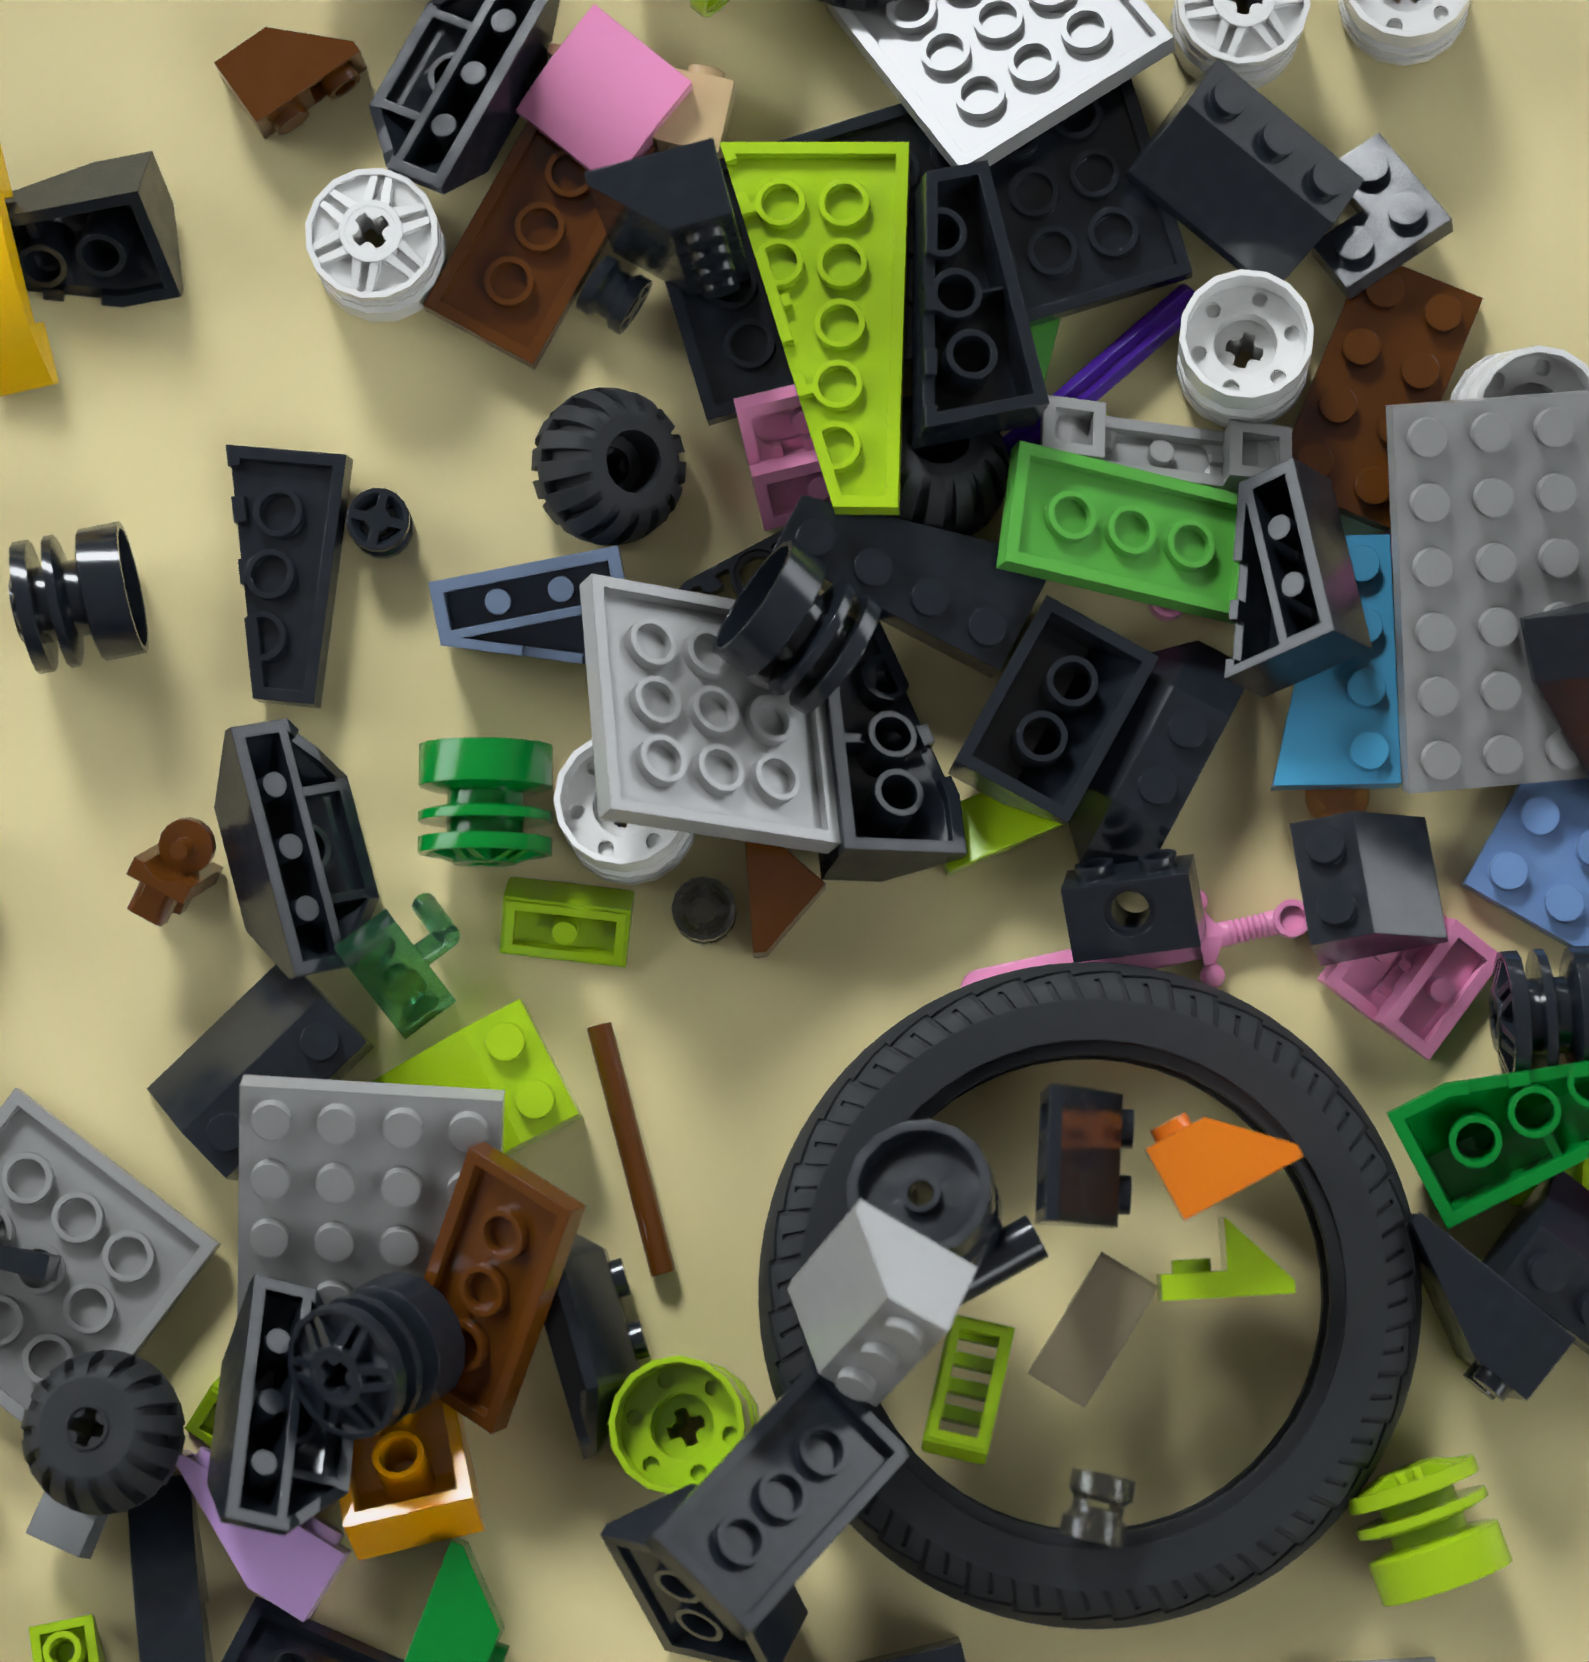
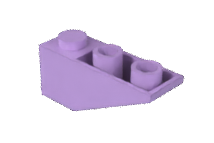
M203 1446L200 1447L197 1454L190 1450H183L176 1465L246 1586L300 1621L305 1622L310 1619L352 1551L339 1543L344 1533L318 1516H314L285 1536L221 1522L207 1485L211 1450Z

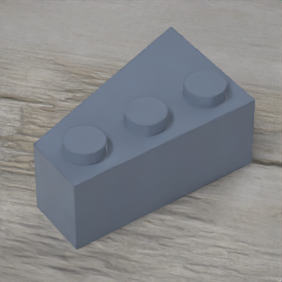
M617 545L428 582L440 645L586 664L579 585L591 573L626 579L620 547Z

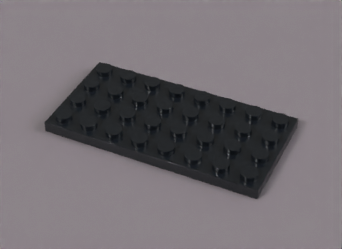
M1131 78L989 166L1030 327L1192 278L1193 270L1177 220L1124 177L1150 140ZM899 103L776 142H909L911 157L904 366L912 364L913 196L926 171L951 166L903 105ZM724 158L719 159L751 280L740 282V289L732 294L712 299L704 298L703 293L690 296L665 282L709 426L737 418L734 398L794 384Z

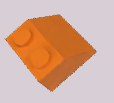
M1186 1112L1151 1130L1150 1133L1156 1143L1144 1149L1177 1212L1184 1221L1303 1157L1297 1144L1207 1117L1192 1123Z

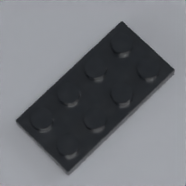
M813 1362L644 1544L742 1640L753 1631L912 1452L861 1401L845 1396L838 1390L835 1383L821 1376Z

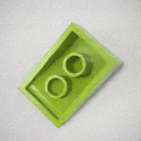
M521 999L458 1030L371 1081L377 1083L505 1090L503 1153L507 1156L583 1117L526 1004Z

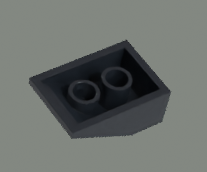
M1049 1084L1040 1093L1035 1225L1117 1228L1118 1215H1130L1132 1178L1131 1175H1120L1121 1148L1132 1149L1134 1109H1122L1123 1094L1065 1084Z
M1411 1213L1408 1226L1419 1253L1422 1283L1456 1357L1469 1366L1463 1377L1492 1400L1496 1397L1503 1402L1506 1398L1528 1400L1576 1338L1423 1213Z

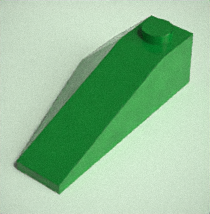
M1589 1060L1445 1082L1386 1112L1447 1229L1589 1158Z

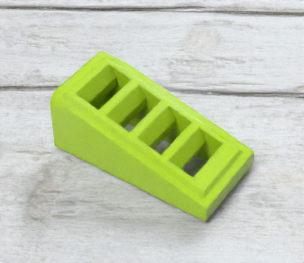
M955 1315L944 1341L923 1434L922 1451L975 1464H986L1015 1332L1014 1327ZM962 1340L997 1348L995 1359L956 1351L958 1341ZM957 1367L991 1375L990 1383L987 1385L952 1377V1368ZM951 1394L985 1402L984 1410L981 1412L946 1404V1395ZM941 1421L979 1429L978 1438L939 1429Z

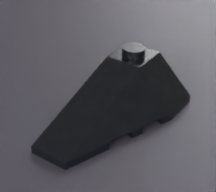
M878 620L867 647L853 671L825 700L841 844L828 854L818 852L821 880L883 882L959 860L967 854L960 794L951 775L944 776L931 748L935 743L934 737L927 723L920 724L906 693L909 683L880 620Z

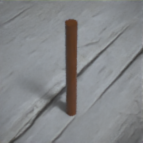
M608 1022L589 1027L587 1032L650 1275L654 1277L676 1271L612 1023Z

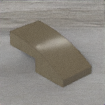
M1101 1251L1069 1302L1065 1313L1031 1365L1028 1374L1085 1408L1151 1301L1158 1286Z

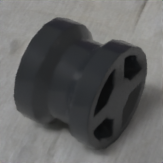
M610 254L606 255L584 285L576 307L587 315L599 314L607 320L608 328L620 335L628 328L643 306L651 290L652 281L642 274L631 276L622 270L620 260Z
M371 488L355 497L347 510L346 525L350 536L365 554L374 558H390L400 554L408 547L413 537L414 522L405 502L397 493L386 488ZM388 528L395 529L389 530L387 533L382 534L381 538L379 539L380 533L386 531Z

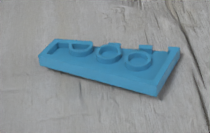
M1390 534L1345 535L1373 650L1294 684L1270 791L1399 788L1401 785Z

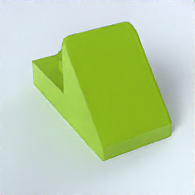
M1226 1217L1218 1218L1221 1270L1211 1271L1210 1258L1171 1260L1172 1273L1156 1274L1158 1301L1296 1293L1295 1279Z

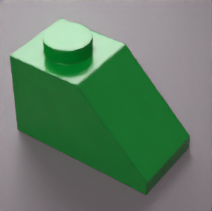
M457 1537L450 1541L404 1662L505 1661L510 1646L499 1642L505 1626L469 1542Z

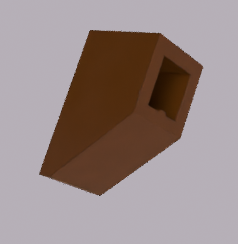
M270 27L263 28L214 62L223 82L264 139L276 131L279 135H284L299 127L308 118V109L327 96L330 99H337L348 93L359 83L361 79L359 74L367 69L361 51L354 41Z

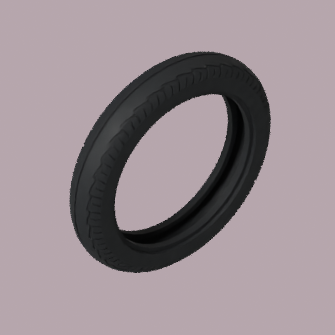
M1073 962L1023 968L998 974L954 990L924 1005L899 1021L864 1049L845 1068L828 1088L808 1117L788 1154L778 1178L764 1228L758 1279V1308L765 1363L771 1387L777 1401L814 1362L787 1288L796 1273L849 1213L847 1178L856 1155L877 1133L902 1121L931 1119L949 1103L976 1086L1012 1071L1032 1065L1062 1060L1091 1059L1124 1062L1154 1069L1183 1080L1209 1094L1233 1111L1255 1132L1297 1144L1303 1157L1283 1167V1169L1292 1181L1306 1211L1315 1240L1320 1269L1321 1310L1319 1332L1312 1363L1299 1397L1286 1421L1269 1445L1246 1469L1228 1484L1200 1502L1169 1516L1142 1524L1112 1529L1079 1530L1051 1527L1021 1520L978 1502L944 1480L913 1451L896 1430L881 1403L875 1407L866 1401H861L912 1452L850 1521L849 1524L866 1541L916 1579L974 1608L1001 1617L1050 1627L1113 1629L1154 1624L1184 1617L1232 1599L1282 1570L1320 1539L1348 1508L1349 1500L1357 1497L1372 1475L1390 1442L1403 1411L1417 1359L1421 1330L1422 1279L1418 1249L1408 1226L1411 1212L1392 1158L1364 1108L1331 1067L1308 1045L1287 1028L1252 1005L1202 982L1140 966L1102 962Z

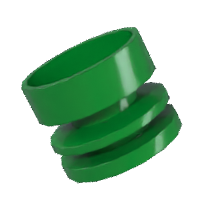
M498 737L443 738L419 744V787L430 792L447 795V804L436 805L418 811V821L421 824L447 828V832L418 836L419 855L439 858L454 865L469 867H507L527 860L543 859L552 856L551 837L524 833V829L545 827L553 824V814L551 811L524 805V796L535 795L553 789L552 744L534 740Z

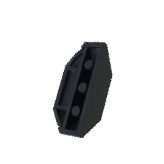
M560 0L429 1L369 104L387 169L404 175L412 182L443 195L487 173L520 117L516 112L517 107L548 63L547 49L549 42L552 43Z
M1199 640L1152 652L1159 656V659L1068 822L1079 862L1100 857L1111 858L1113 864L1138 861V857L1141 854L1159 850L1162 847L1244 691V688L1224 679L1226 659H1232L1231 657Z
M287 718L230 727L225 730L214 810L245 930L289 979L351 966L357 953L356 948L368 927L379 900V895L347 775L318 747L298 734L299 729Z
M576 1233L544 1325L583 1459H587L600 1453L610 1435L608 1421L614 1396L629 1375L641 1368L639 1360L649 1358L650 1353L640 1320L630 1323L627 1321L621 1298L632 1295L622 1259L617 1258L610 1261L607 1249Z
M256 1274L250 1280L221 1365L207 1476L209 1491L220 1521L223 1523L285 1536L349 1493L354 1440L330 1433L309 1415L295 1393L288 1370V1342L297 1322L312 1310L325 1305L317 1289Z

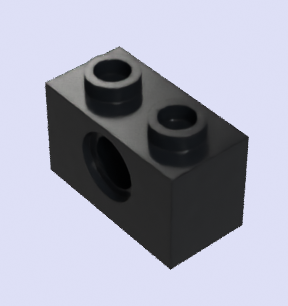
M1159 849L1141 854L1138 857V861L1113 864L1111 858L1100 857L1081 861L1074 866V870H1067L1061 887V896L1073 962L1201 947L1206 922L1194 854L1177 856L1175 850ZM1123 892H1136L1147 900L1149 908L1142 912H1129L1120 906L1116 897Z

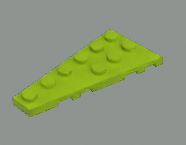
M720 142L834 513L836 515H899L909 142Z

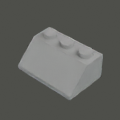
M860 1199L796 1273L787 1289L818 1373L835 1383L838 1390L845 1396L857 1401H866L877 1407L948 1332L978 1267Z

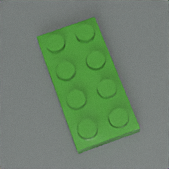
M1020 440L1011 448L996 568L1235 624L1229 620L1230 600H1236L1238 592L1239 564L1233 561L1238 493Z

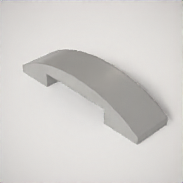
M1048 395L1049 405L1041 415L1040 445L1234 493H1238L1240 482L1292 458V427L1230 419L1225 431H1216L1106 416V402Z

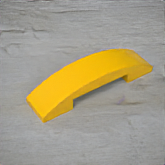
M1 143L0 397L59 383L45 323H35L11 228L5 199L13 198L14 196Z

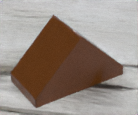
M745 841L754 958L768 957L824 892L826 883L784 847Z

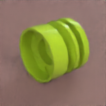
M678 1355L654 1359L631 1373L614 1396L608 1425L612 1450L624 1471L647 1489L670 1494L691 1483L699 1485L760 1419L758 1404L745 1382L726 1368L706 1361ZM687 1413L691 1417L704 1419L705 1427L700 1428L696 1432L698 1440L696 1444L691 1439L679 1437L678 1429L687 1425L685 1416Z
M1474 1454L1456 1457L1434 1456L1403 1465L1378 1475L1372 1482L1361 1489L1356 1498L1349 1500L1347 1510L1351 1516L1377 1510L1381 1514V1517L1355 1530L1358 1540L1373 1541L1389 1538L1393 1547L1368 1564L1383 1606L1401 1605L1449 1591L1488 1576L1508 1566L1513 1561L1498 1520L1482 1519L1467 1522L1464 1511L1477 1505L1489 1495L1486 1486L1477 1485L1455 1491L1454 1483L1479 1471Z

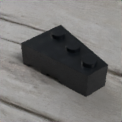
M1291 458L1240 482L1238 485L1233 561L1239 564L1237 599L1230 600L1229 620L1235 623L1233 658L1226 659L1224 679L1264 698L1373 649L1332 480L1297 459Z

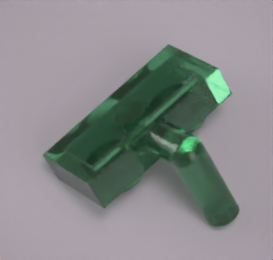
M430 893L418 895L412 903L414 913L429 932L417 943L413 944L385 908L334 947L348 968L404 1039H407L456 1002L430 964L458 944L460 931L436 898Z

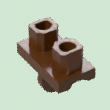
M192 817L179 818L165 827L160 835L158 844L133 858L126 875L140 882L127 907L130 912L161 927L168 922L172 913L182 914L187 910L191 899L216 884L224 867L211 862L216 851V841L208 825Z

